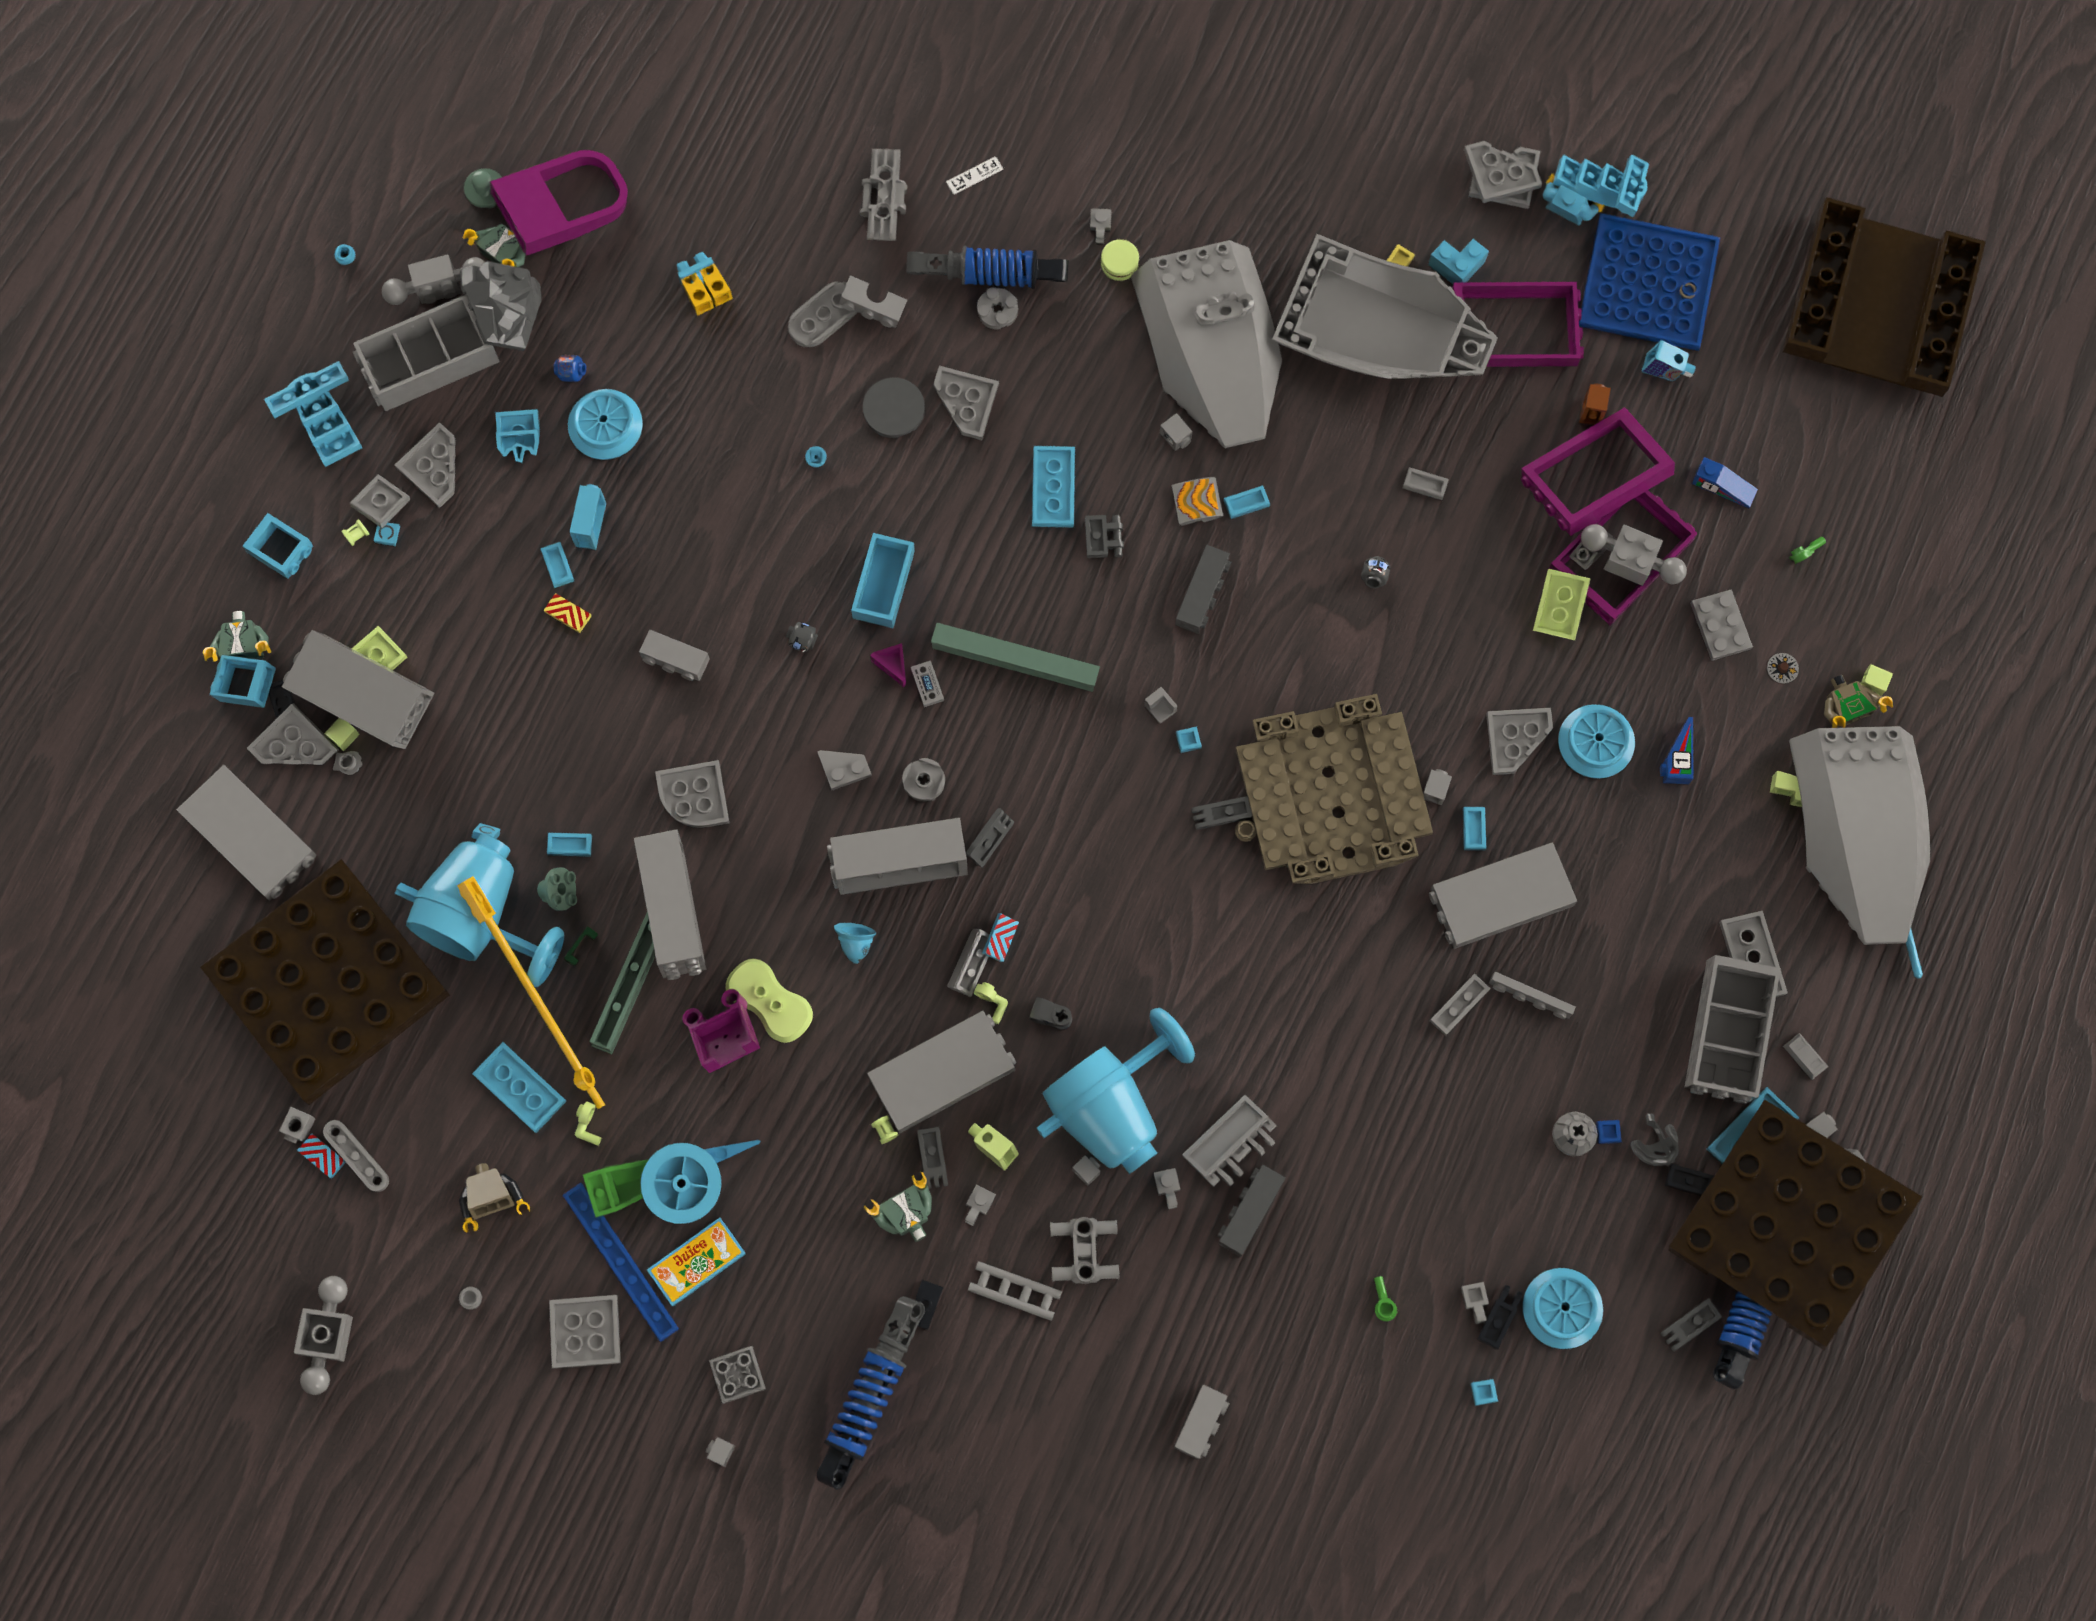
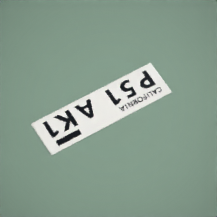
M995 156L946 182L953 194H956L1003 170Z

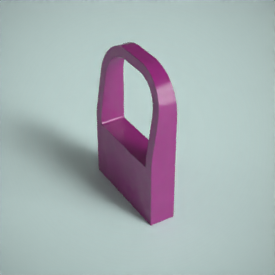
M591 150L573 152L490 181V194L526 256L575 239L613 222L623 213L627 204V185L617 167L604 154ZM583 165H593L603 169L619 193L618 200L608 208L572 221H567L545 181Z

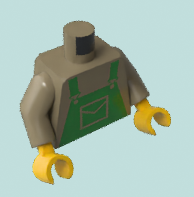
M1839 675L1831 679L1835 690L1830 692L1825 700L1824 716L1832 724V728H1845L1848 724L1873 715L1878 707H1880L1881 712L1885 713L1887 711L1886 706L1893 708V701L1891 697H1882L1865 685H1861L1858 681L1847 685L1843 675Z

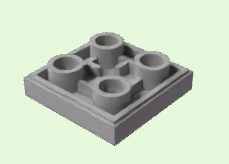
M753 1346L709 1360L722 1404L766 1389Z

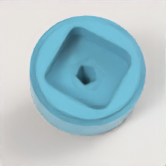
M814 446L807 450L805 459L810 466L820 467L826 462L827 454L823 448Z

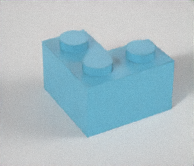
M1474 239L1461 252L1444 240L1431 254L1428 265L1452 284L1454 282H1467L1485 263L1489 251Z

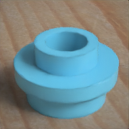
M343 244L336 248L334 256L339 264L347 265L355 259V251L351 246ZM343 254H349L347 257L342 258Z

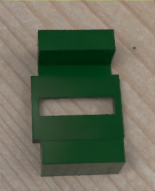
M588 926L564 958V961L573 967L576 966L579 960L571 954L585 935L593 941L598 936V933Z

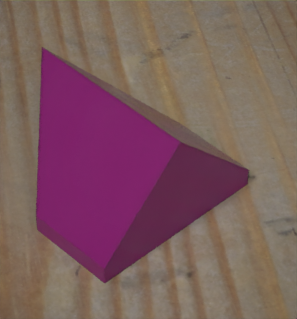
M902 643L873 652L870 655L871 662L904 688L906 676Z

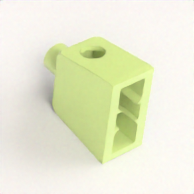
M974 1123L968 1131L974 1137L973 1141L977 1148L1004 1171L1019 1155L1014 1144L989 1124L983 1128L978 1123Z

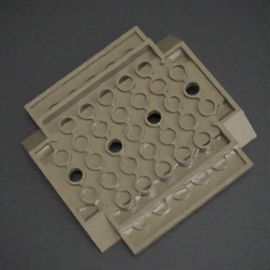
M1373 694L1336 702L1333 708L1300 715H1295L1294 711L1252 720L1257 741L1261 742L1237 746L1236 753L1265 870L1285 866V868H1289L1292 883L1313 884L1393 867L1419 856L1415 838L1432 835L1433 830L1402 712L1380 716L1382 711L1378 696ZM1320 728L1323 730L1324 735L1317 738L1312 734V730ZM1324 768H1331L1334 776L1327 778L1322 774V770ZM1340 808L1343 810L1344 816L1336 818L1333 816L1332 810ZM1349 848L1353 850L1354 857L1351 859L1345 858L1342 853L1344 849Z

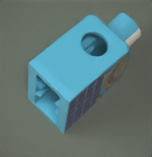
M1660 340L1646 354L1642 372L1675 381L1681 374L1691 378L1694 374L1695 366L1687 363L1688 352Z

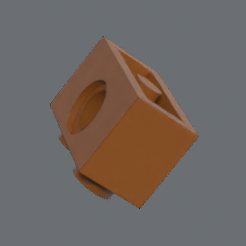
M1590 384L1583 399L1579 423L1594 426L1603 420L1607 411L1611 388H1607L1603 384Z

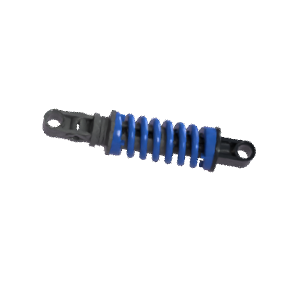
M905 1296L900 1297L895 1304L890 1319L886 1323L882 1336L880 1335L878 1339V1346L876 1349H867L868 1352L863 1362L868 1368L859 1369L858 1374L862 1377V1380L855 1379L853 1382L857 1391L850 1390L848 1392V1397L852 1402L845 1401L843 1403V1408L850 1414L841 1412L837 1416L838 1420L845 1425L834 1424L832 1430L836 1434L830 1432L824 1441L829 1446V1449L817 1471V1480L836 1490L841 1489L846 1483L855 1460L863 1461L867 1446L860 1439H872V1434L865 1430V1428L876 1429L878 1425L870 1417H882L883 1412L878 1408L879 1406L886 1407L888 1405V1401L883 1397L884 1395L891 1396L893 1394V1390L888 1386L890 1383L897 1384L898 1378L894 1374L901 1376L903 1370L906 1369V1365L901 1360L903 1354L907 1353L908 1345L924 1315L925 1308L922 1303Z

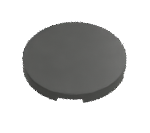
M886 378L875 383L867 391L863 400L864 418L875 433L887 438H900V436L906 435L913 430L915 431L921 424L925 414L924 398L920 390L910 381L902 378Z

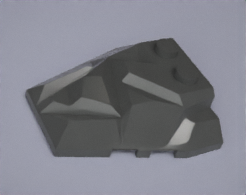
M489 261L484 262L481 267L470 266L462 268L460 271L461 290L463 294L468 296L470 301L468 307L476 315L475 323L484 344L524 351L541 304L540 283L534 277H530L528 269Z

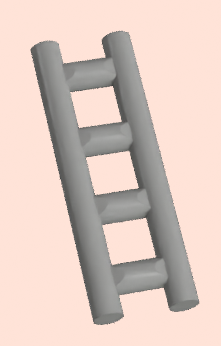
M978 1261L975 1270L981 1271V1275L977 1284L970 1283L968 1291L1052 1321L1055 1312L1049 1311V1307L1053 1298L1060 1299L1062 1291ZM990 1275L1003 1279L998 1292L985 1288ZM1011 1283L1023 1287L1019 1299L1007 1295ZM1032 1290L1045 1294L1040 1307L1027 1303Z

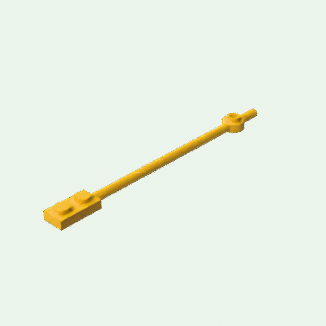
M474 876L457 885L460 895L468 903L472 915L479 923L483 921L486 923L574 1069V1084L577 1088L587 1091L597 1109H600L605 1103L594 1087L595 1078L592 1072L580 1064L492 917L496 914Z

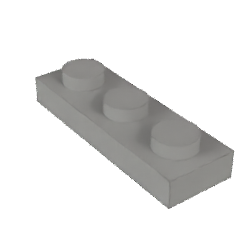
M1474 974L1432 1017L1430 1022L1446 1036L1491 988Z

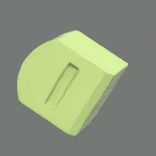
M1870 664L1865 671L1861 685H1865L1882 696L1888 688L1893 673Z
M338 718L324 733L342 751L346 750L360 735L351 724L341 718Z

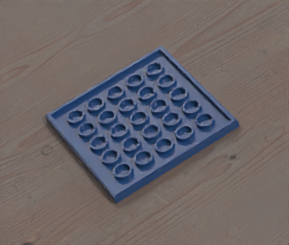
M1600 213L1583 295L1581 321H1579V326L1653 342L1662 340L1673 346L1699 351L1720 237ZM1685 284H1693L1696 287V291L1694 292L1691 287L1685 286ZM1681 286H1682V292H1683L1684 295H1686V296H1693V295H1695V296H1694L1692 299H1684V298H1682L1681 295H1680V293H1679V290H1680Z

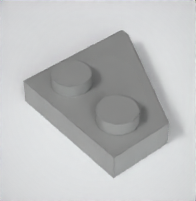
M817 751L831 790L872 776L866 758L862 754Z

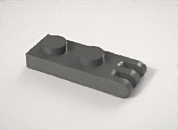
M1248 796L1191 808L1193 814L1201 812L1200 815L1193 816L1194 822L1203 820V823L1195 825L1196 830L1252 819Z
M998 808L966 851V855L977 866L983 868L1013 826L1014 821L1001 808Z
M939 1127L917 1130L923 1170L928 1188L931 1189L930 1180H934L935 1188H939L940 1178H943L944 1187L948 1186Z
M1708 1298L1660 1334L1664 1337L1669 1332L1672 1336L1665 1341L1667 1344L1674 1340L1677 1341V1344L1671 1347L1674 1352L1722 1318V1316Z

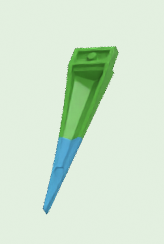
M760 1140L703 1150L709 1153L715 1162L718 1163L759 1144ZM649 1159L607 1166L583 1174L595 1217L618 1211L643 1199L641 1176Z

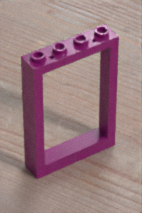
M1577 282L1453 283L1452 289L1455 295L1463 301L1464 299L1565 298L1568 354L1491 355L1486 367L1578 366L1580 359H1583L1584 348L1580 346L1583 329L1579 327L1582 311L1581 308H1578L1581 293L1580 289H1577Z
M1624 407L1522 468L1521 482L1525 488H1529L1533 492L1535 500L1545 506L1548 515L1553 516L1557 520L1561 530H1565L1572 536L1674 475L1675 462ZM1620 426L1655 466L1572 515L1538 474Z
M1649 490L1634 498L1681 540L1663 560L1671 557L1677 558L1698 534L1695 532L1694 527L1689 523H1685L1679 518V514L1675 510L1669 509L1659 496L1653 495ZM1622 506L1592 524L1603 526ZM1582 532L1551 563L1549 569L1576 575L1565 564L1571 559L1569 556L1580 544ZM1653 569L1643 586L1638 584L1615 609L1590 586L1588 587L1585 604L1611 626L1660 574Z

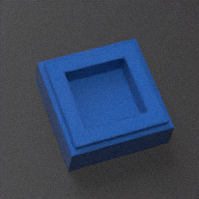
M1619 1120L1596 1122L1598 1144L1622 1142Z

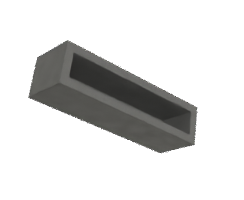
M1206 544L1176 617V626L1199 634L1201 628L1205 629L1209 617L1206 616L1209 609L1213 610L1217 600L1214 598L1216 591H1221L1224 580L1221 579L1224 572L1228 573L1232 563L1229 561L1230 553Z
M1263 1164L1260 1170L1255 1168L1250 1177V1180L1253 1181L1250 1188L1244 1187L1239 1196V1199L1242 1200L1238 1208L1234 1206L1228 1216L1231 1219L1228 1227L1223 1225L1217 1235L1220 1238L1218 1244L1242 1257L1286 1177Z

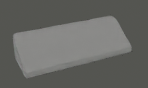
M972 929L949 980L948 988L966 996H972L989 956L982 952L990 934L981 929Z

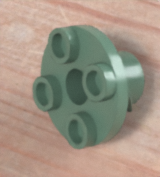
M479 169L472 172L464 183V193L468 201L477 207L494 208L496 203L490 194V181L502 178L501 175L491 169Z
M563 867L551 869L547 873L545 880L538 884L537 892L539 897L556 911L569 909L577 902L576 875L573 871H568Z

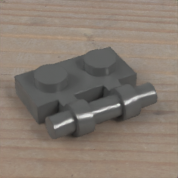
M1106 515L1085 516L1087 558L1108 557V549L1114 550V557H1122L1124 541H1122L1121 536L1123 523H1121L1120 516H1112V523H1106ZM1108 531L1113 532V540L1107 541Z

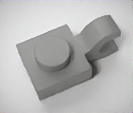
M1091 209L1090 231H1096V244H1104V231L1111 230V209Z
M1176 1169L1155 1172L1154 1178L1158 1195L1165 1194L1168 1209L1177 1208L1178 1204L1174 1192L1180 1191V1185Z
M976 1185L966 1203V1206L970 1207L971 1210L965 1219V1223L973 1226L979 1213L986 1215L996 1194Z
M1484 1282L1462 1286L1461 1291L1466 1309L1473 1308L1475 1324L1484 1323L1486 1316L1483 1306L1489 1304Z

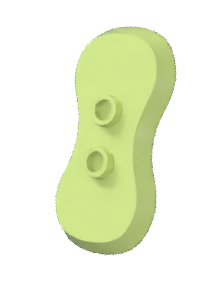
M758 959L743 961L727 978L726 990L735 989L745 998L748 1005L747 1009L759 1017L766 1032L774 1040L783 1043L794 1041L811 1024L813 1011L808 1001L800 995L783 988L777 981L772 969L765 962Z

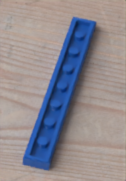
M579 1183L563 1194V1197L659 1341L662 1342L678 1331V1326L604 1215L595 1217L588 1191L584 1185Z

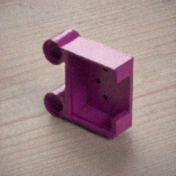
M735 989L726 990L721 997L722 1004L728 1010L707 1020L698 1009L690 1008L685 1011L682 1017L683 1023L689 1028L700 1063L709 1073L760 1049L746 1010L748 1006L747 1001Z

